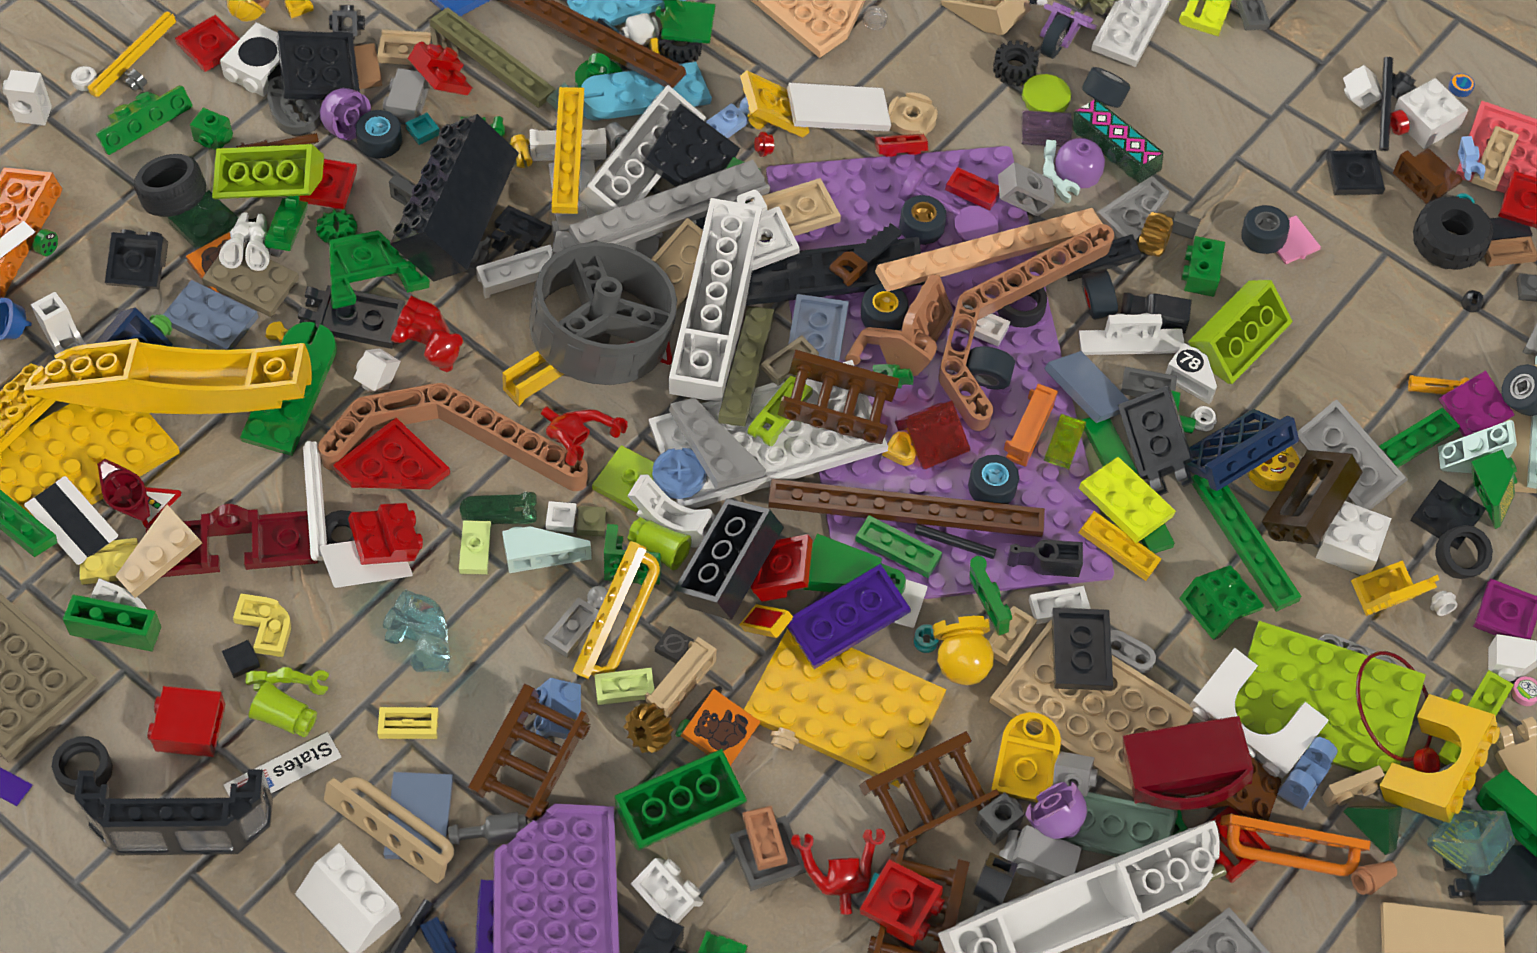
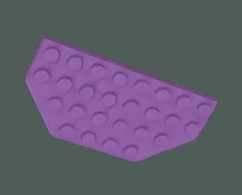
M554 804L546 810V814L536 822L533 820L519 831L516 837L507 845L503 844L495 850L493 953H619L614 806Z

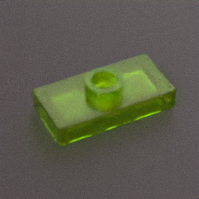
M1061 414L1044 461L1070 469L1086 422Z

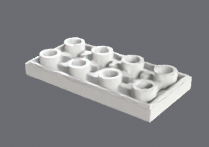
M801 83L788 84L787 92L794 126L872 131L890 130L891 122L883 88Z

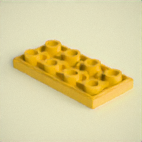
M30 363L25 366L22 372L0 391V453L55 402V400L27 395L24 392L29 378L40 367L38 365Z

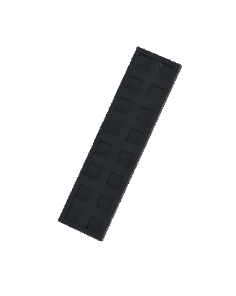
M919 237L897 239L850 286L845 285L844 280L830 271L829 267L844 252L854 251L855 247H860L861 244L801 250L798 254L753 270L751 272L745 306L796 300L797 294L825 297L866 292L872 286L882 284L875 272L878 265L921 254ZM842 266L849 272L854 271L850 266ZM925 282L917 283L910 286L924 285Z

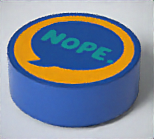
M1458 73L1452 76L1448 87L1455 96L1467 97L1472 93L1475 82L1471 76Z

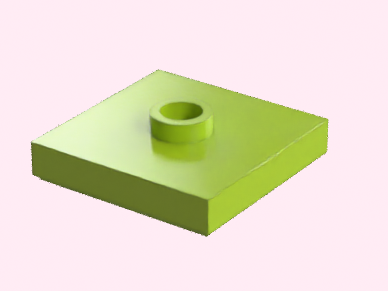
M621 445L592 484V490L637 513L639 508L630 500L628 494L640 475H649L653 480L654 462Z

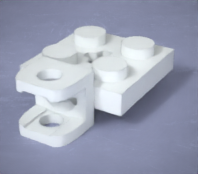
M751 190L737 196L738 203L762 207L752 271L799 253V246L779 206L767 210L766 203L757 190ZM747 199H753L752 202L745 203ZM765 234L766 237H772V239L767 243L761 242V235Z

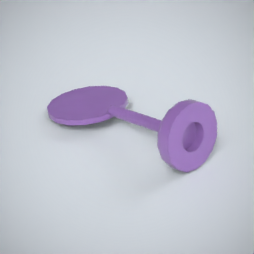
M917 167L908 176L899 192L898 197L903 201L910 199L915 192L938 199L946 210L956 215L954 229L965 242L996 234L999 230L995 216L987 209L980 206H967L958 210L920 187L919 185L924 173Z

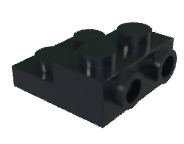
M127 229L120 230V233L111 232L105 284L159 290L162 267L166 265L168 241L158 232H146V235L136 234L135 231Z

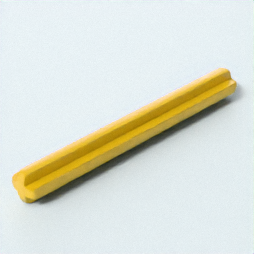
M168 11L164 12L88 86L89 93L97 98L105 92L176 23L175 16Z

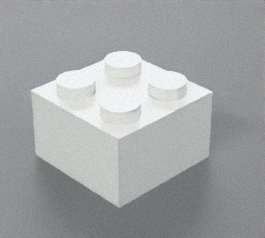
M1436 78L1399 97L1394 111L1403 110L1406 113L1410 124L1408 134L1423 149L1459 130L1468 112V109Z
M1345 501L1325 532L1316 558L1361 576L1372 572L1380 554L1391 518Z

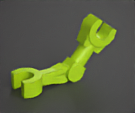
M283 667L278 669V671L270 673L266 671H250L246 673L245 684H254L253 690L259 691L261 686L267 681L271 684L279 682L299 683L308 685L310 691L316 695H324L328 690V686L320 685L317 680L325 681L329 677V673L324 670H318L310 676L293 671L289 667Z

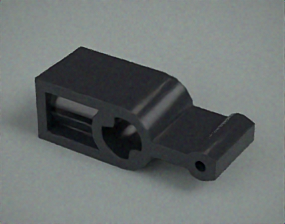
M1124 293L1120 314H1161L1162 325L1160 329H1182V333L1185 334L1190 321L1192 300L1162 294H1150L1142 297L1132 293Z
M1041 540L1035 547H1021L1019 544L1010 545L1007 557V565L1011 567L1017 565L1031 566L1034 572L1041 575L1079 577L1083 566V542Z

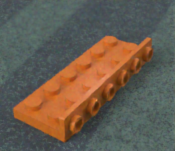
M4 167L0 173V238L23 221L35 231V233L0 258V298L5 297L9 286L33 245L36 234L41 230L61 195L62 187L52 172Z

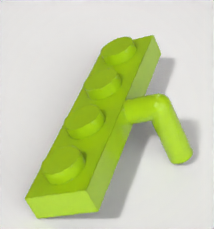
M1488 670L1467 706L1495 714L1496 717L1514 684ZM1454 689L1447 700L1459 703L1463 697V692L1460 689ZM1446 740L1438 754L1440 762L1445 765L1455 763L1461 754V749L1456 744Z

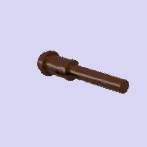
M317 133L268 143L267 140L245 145L242 142L236 148L319 143Z

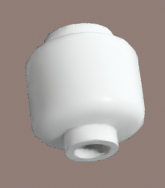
M647 13L628 17L625 23L626 27H622L624 35L642 46L649 45V40L659 35V28L655 17L651 18Z

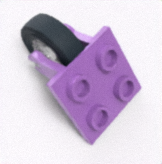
M1054 2L1053 5L1045 3L1043 8L1052 12L1040 33V36L1044 38L1041 54L1054 59L1062 47H1069L1081 25L1096 30L1097 25L1091 23L1093 18L1076 11L1074 15L1070 14L1071 8Z

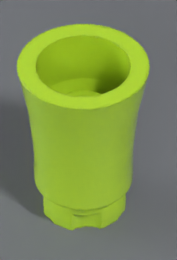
M641 517L633 522L627 537L629 542L633 541L646 547V552L660 553L661 562L673 571L678 569L684 562L692 544L690 535L673 531Z
M267 681L261 686L251 704L249 718L276 726L291 734L296 733L301 737H306L316 722L317 711L308 708V705L287 695Z

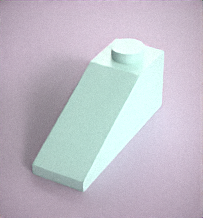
M530 526L513 527L502 531L509 573L592 559L591 543L588 540Z

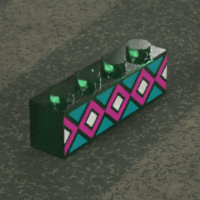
M1093 100L1074 112L1073 131L1078 136L1095 142L1110 162L1115 163L1138 183L1143 182L1162 170L1164 152L1101 102Z

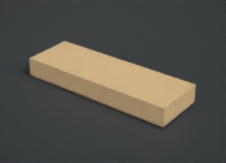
M1495 126L1480 160V163L1485 166L1484 178L1480 179L1479 174L1475 172L1471 183L1495 192L1519 134Z

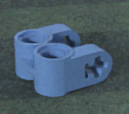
M1316 737L1309 748L1303 753L1277 795L1303 811L1332 766L1331 763L1337 755L1335 745L1325 738Z

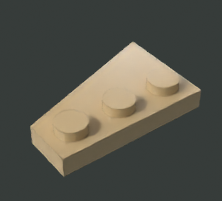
M166 505L118 571L116 577L132 596L136 598L201 545L202 542L178 515Z

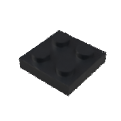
M1439 479L1413 514L1410 521L1439 539L1441 535L1455 527L1463 525L1475 526L1487 508ZM1460 536L1455 538L1450 546L1458 550L1467 537Z

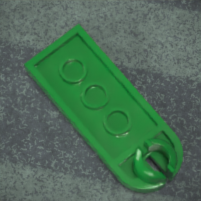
M302 322L294 325L286 332L280 346L305 343L311 362V385H306L304 398L283 400L281 408L251 411L240 436L242 442L293 456L336 356L337 344L332 332L327 327L319 325L317 329L316 324L313 322Z

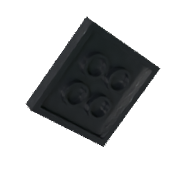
M277 32L284 99L324 100L329 93L341 88L356 90L360 93L352 33Z
M679 104L642 163L673 186L678 187L725 170L741 148L682 104Z

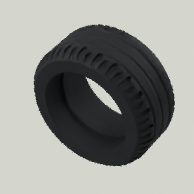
M168 154L151 160L139 170L134 179V189L146 212L159 217H171L189 211L201 201L206 193V181L195 159L183 154Z

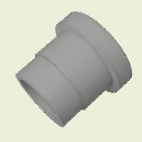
M612 122L606 126V138L613 151L629 132L618 122Z

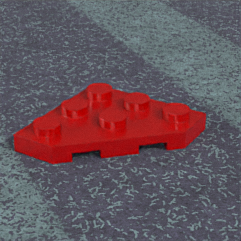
M397 418L393 419L333 464L334 471L351 488L430 490L450 474V468Z

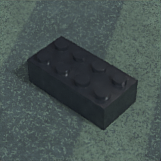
M726 499L673 591L690 609L732 620L784 529L783 525L771 509Z

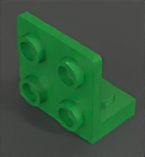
M607 524L604 546V580L611 582L626 550H623L624 536H619V529L616 524ZM647 552L657 559L661 572V554ZM640 563L632 583L643 584L649 570L646 564ZM660 572L655 585L660 584Z
M1230 565L1195 577L1179 597L1213 640L1221 638L1234 620L1261 611L1264 607L1257 594L1250 589L1240 574Z

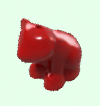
M412 295L402 309L390 340L395 343H404L409 339L425 344V359L432 366L438 367L444 372H449L453 369V364L458 358L460 346L463 343L461 335L450 333L446 321L436 305L420 300Z

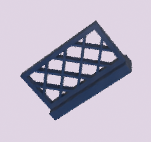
M1252 409L1189 447L1192 458L1198 457V459H1193L1192 462L1187 463V468L1190 472L1207 479L1210 488L1218 491L1299 442L1295 419L1288 415L1278 419ZM1255 430H1258L1257 432L1245 433V432H1247V431H1255ZM1236 442H1238V444L1225 445V444H1228V443H1236ZM1217 455V456H1214V457H1206V458H1204V456Z

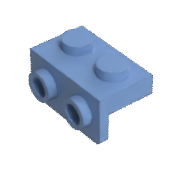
M549 678L537 688L539 703L574 720L577 719L581 711V685ZM536 714L534 721L536 734L544 738L553 736L566 739L570 730Z

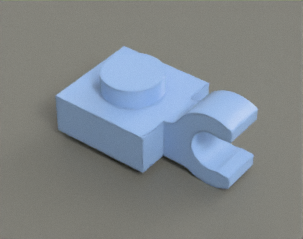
M1472 136L1462 137L1458 155L1462 170L1465 172L1464 176L1466 180H1470L1472 172H1476L1479 174L1480 179H1483L1485 166L1477 162L1479 160V148L1474 146Z

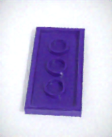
M879 564L792 615L793 618L786 627L812 667L816 669L911 612V608L882 565Z

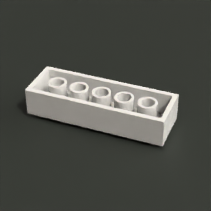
M667 85L579 194V200L594 213L600 215L644 199L661 176L642 162L676 107L682 104L703 121L706 117Z

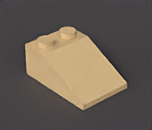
M941 0V4L982 31L996 35L1007 33L1012 26L1031 10L1029 0Z

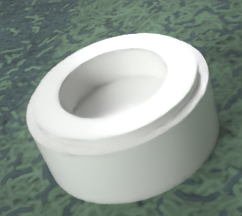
M87 66L79 67L71 74L73 86L80 91H88V86L97 78L95 70Z

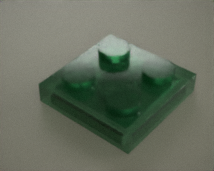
M210 190L189 211L168 217L169 224L196 250L230 232L238 220V217L223 202L212 198L213 193Z

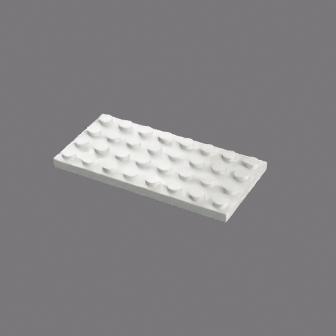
M853 360L843 362L855 366ZM807 379L806 384L813 388V394L807 400V403L817 405L822 383ZM785 382L779 386L775 383L755 388L746 426L722 424L766 469L765 476L715 489L707 475L706 483L698 493L688 498L676 499L678 504L690 509L699 508L771 486V479L790 481L888 451V445L885 437L882 444L869 443L860 438L841 435L838 432L824 428H816L796 420L790 421L772 447L763 443V439L758 436L754 438L747 431L753 420ZM833 386L827 408L843 412L849 390ZM859 393L854 416L869 420L872 406L868 396ZM713 401L702 403L718 420L722 403ZM671 413L648 419L659 454L673 448L675 450H682V448L691 449ZM766 423L763 427L769 430L772 425Z

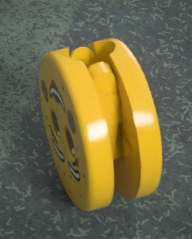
M1290 446L1249 471L1247 475L1251 482L1260 489L1271 492L1281 491L1299 464V456L1295 449Z

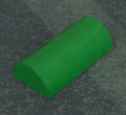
M722 749L614 795L615 805L622 825L637 851L747 803V798Z

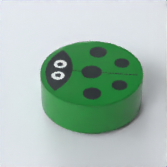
M42 229L34 238V251L46 257L50 256L57 248L58 235L48 229Z

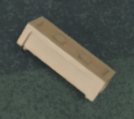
M700 637L695 642H689V650L653 693H646L645 701L648 704L656 703L658 709L664 708V715L666 717L672 716L716 663L717 649Z

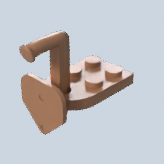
M930 274L925 284L921 287L919 294L910 305L905 316L902 331L871 327L863 329L850 348L849 353L845 356V361L853 360L854 365H857L861 361L860 355L867 343L880 345L887 364H897L901 369H911L913 376H917L934 357L937 350L936 342L953 315V310L940 275Z

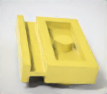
M138 539L113 540L94 555L89 556L80 564V581L82 585L97 583L99 578L107 582L119 581L116 574L139 544Z

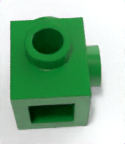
M204 107L190 123L193 140L205 148L220 149L232 139L233 131L230 119Z

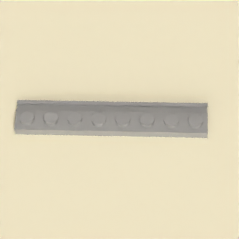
M750 160L569 225V232L576 244L605 242L626 246L678 227L687 218L694 221L707 216L711 198L737 202L738 195L751 190H757L761 196L768 194L770 186L765 183V178L754 160Z

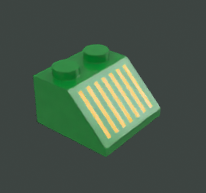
M1503 449L1471 461L1473 485L1483 506L1487 508L1486 512L1495 529L1501 526L1515 496L1514 484L1518 483L1515 476L1517 472L1516 465L1511 457H1506Z

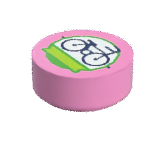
M1527 676L1518 678L1511 689L1513 699L1523 706L1536 704L1537 681Z

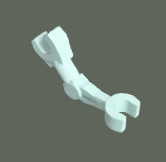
M1046 140L1043 176L1053 180V186L1056 187V192L1061 200L1069 203L1072 196L1067 192L1070 191L1077 196L1080 192V187L1078 184L1067 179L1063 181L1056 175L1053 163L1056 141Z

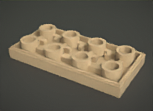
M1383 902L1381 905L1382 953H1505L1503 916Z

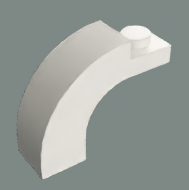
M56 292L31 304L35 316L56 354L72 347L85 345L67 306Z
M640 475L628 494L630 500L639 508L636 514L638 517L644 518L647 521L651 520L673 531L690 535L692 539L691 547L694 548L699 547L716 518V515L710 509L695 510L676 503L659 488L649 475Z

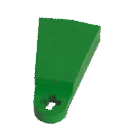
M817 533L812 544L808 587L803 588V590L833 592L879 564L882 565L891 579H896L895 586L901 595L905 591L906 578L900 570L882 564L881 557Z

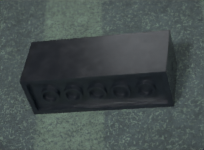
M478 114L468 118L464 117L453 124H446L440 130V137L430 151L431 156L428 163L421 170V178L412 190L413 195L409 203L403 209L400 223L393 230L394 235L390 245L433 282L468 270L519 155V152Z

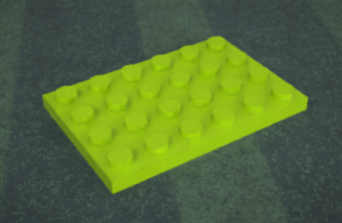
M1258 621L1247 656L1258 666L1239 689L1235 699V710L1237 716H1240L1241 723L1254 733L1262 735L1274 734L1284 729L1298 709L1306 702L1329 720L1316 737L1329 740L1337 748V755L1331 764L1358 773L1380 766L1385 775L1392 762L1401 765V761L1391 758L1374 743L1360 717L1356 699V680L1360 666L1368 655ZM1373 658L1365 666L1361 677L1360 696L1364 715L1378 741L1391 753L1403 757L1426 674Z

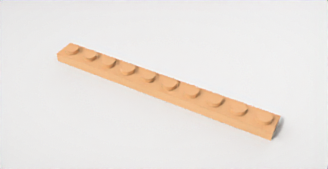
M1089 208L883 263L877 266L875 272L888 292L925 282L930 274L943 277L1053 247L1096 225L1102 224L1094 209Z

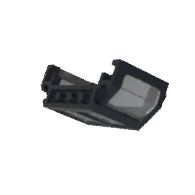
M248 769V781L243 786L238 787L237 783H231L230 798H109L110 789L108 785L101 784V787L96 785L94 770L78 771L74 798L87 816L89 828L115 855L239 854L271 826L273 797L263 769Z

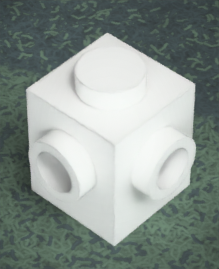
M1365 65L1343 77L1346 88H1344L1346 96L1362 110L1381 99L1382 91L1377 76Z
M380 348L366 350L363 357L357 363L354 379L362 383L361 386L367 391L387 390L401 361Z

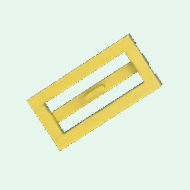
M379 707L378 738L437 739L438 708ZM385 718H431V721H417L413 719L385 720ZM392 728H431V729H392Z

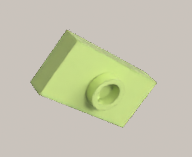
M463 521L459 562L460 574L488 575L491 521Z

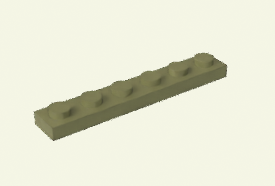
M445 8L430 19V26L537 108L546 103V99L556 90L450 8Z
M748 306L718 415V421L721 424L746 426L774 319V309Z

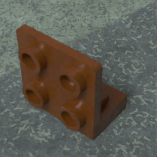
M1429 148L1416 156L1406 150L1400 154L1393 174L1426 204L1436 198H1440L1461 184L1463 180L1460 175Z
M1250 756L1253 765L1252 784L1246 785L1228 799L1206 808L1214 809L1230 806L1243 817L1269 821L1282 781L1278 776L1270 775L1262 767L1261 763ZM1221 789L1206 792V793H1204V795H1208V794L1214 793V792L1219 791V790H1221Z

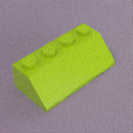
M312 144L216 149L212 198L232 199L311 195L323 177L324 154Z
M1249 280L1188 341V344L1207 355L1212 372L1228 384H1233L1293 321L1272 280Z

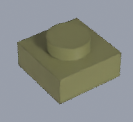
M578 506L577 535L605 536L606 507Z

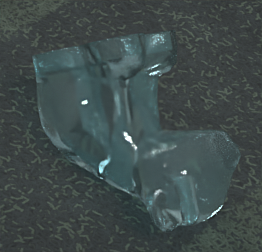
M408 590L403 591L398 597L395 606L389 610L384 619L383 628L387 629L385 641L391 644L401 643L403 639L417 641L418 643L410 661L411 666L416 672H449L450 649L448 629L443 610L430 597Z

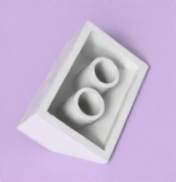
M340 844L336 845L314 864L295 893L296 897L348 953H362L401 920L398 905Z

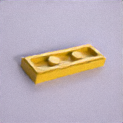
M1093 511L1078 532L1145 581L1162 560V558L1139 542L1135 543L1124 531L1095 511Z

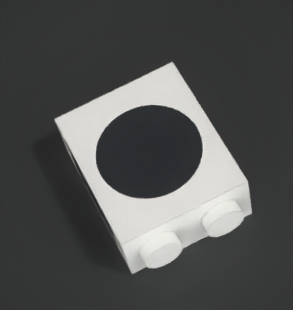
M256 22L220 60L224 77L232 83L235 82L245 87L249 92H255L264 97L268 91L269 81L274 77L281 76L277 32Z

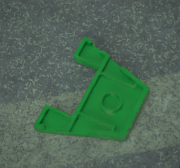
M379 230L329 240L331 304L333 309L356 304V295L350 285L352 282L397 273L407 293L429 288V278L426 275L421 276L416 271V266L410 261H406L390 245V241Z

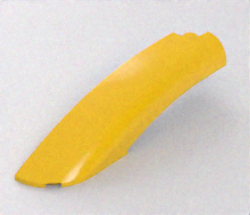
M138 339L79 345L54 355L55 360L48 363L45 368L40 366L29 378L24 392L27 395L60 402L131 412L161 414L237 413L281 408L283 400L304 398L306 385H311L312 369L305 343L255 349L212 350L169 347L142 343Z

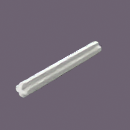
M307 441L303 446L310 552L311 558L314 561H324L319 549L320 545H327L319 444L316 441Z

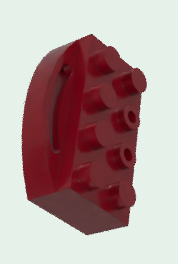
M1240 716L1122 736L1123 755L1135 804L1144 802L1152 806L1173 810L1199 809L1222 802L1239 792L1246 785L1252 784L1253 765ZM1221 789V790L1216 791V792H1214V793H1211V794H1208V795H1204V796H1200V797L1174 798V797H1177V796H1192V795H1198V794L1206 793V792H1209V791Z

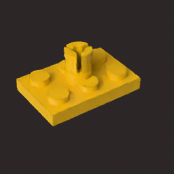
M748 70L740 76L743 92L749 105L750 113L747 116L750 119L748 120L754 128L760 130L769 122L802 138L810 133L808 127L794 126L786 88Z

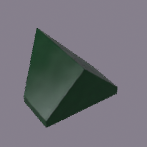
M1352 806L1347 807L1343 811L1384 855L1392 854L1396 850L1403 807Z

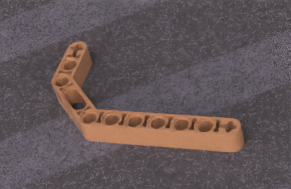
M1106 224L1096 225L960 295L942 358L938 380L966 424L972 430H985L989 426L993 414L991 402L966 366L977 321L1108 254L1114 239V231L1110 226ZM1075 250H1080L1083 253H1077ZM1052 261H1058L1061 264H1055ZM1030 272H1036L1039 276L1032 275ZM1008 283H1014L1018 287H1012ZM987 294H992V295H994L996 298H989V297H987L986 295H987ZM968 305L973 307L974 309L968 310L963 306ZM958 328H964L969 333L967 346L961 352L955 351L951 347L954 331ZM946 370H953V371H955L957 374H955V375L948 374V373L946 372ZM960 391H967L971 395L964 396L960 393Z
M434 383L357 398L321 439L318 446L323 466L328 470L334 471L333 464L363 443L373 430L383 428L393 419L397 418L406 425L439 418L571 491H581L588 484V465L583 458L581 461L577 460L573 466L568 465L565 461L567 449L444 383ZM417 404V405L411 406V407L400 408V409H395V410H388V409H391V408H397V407H402V406Z

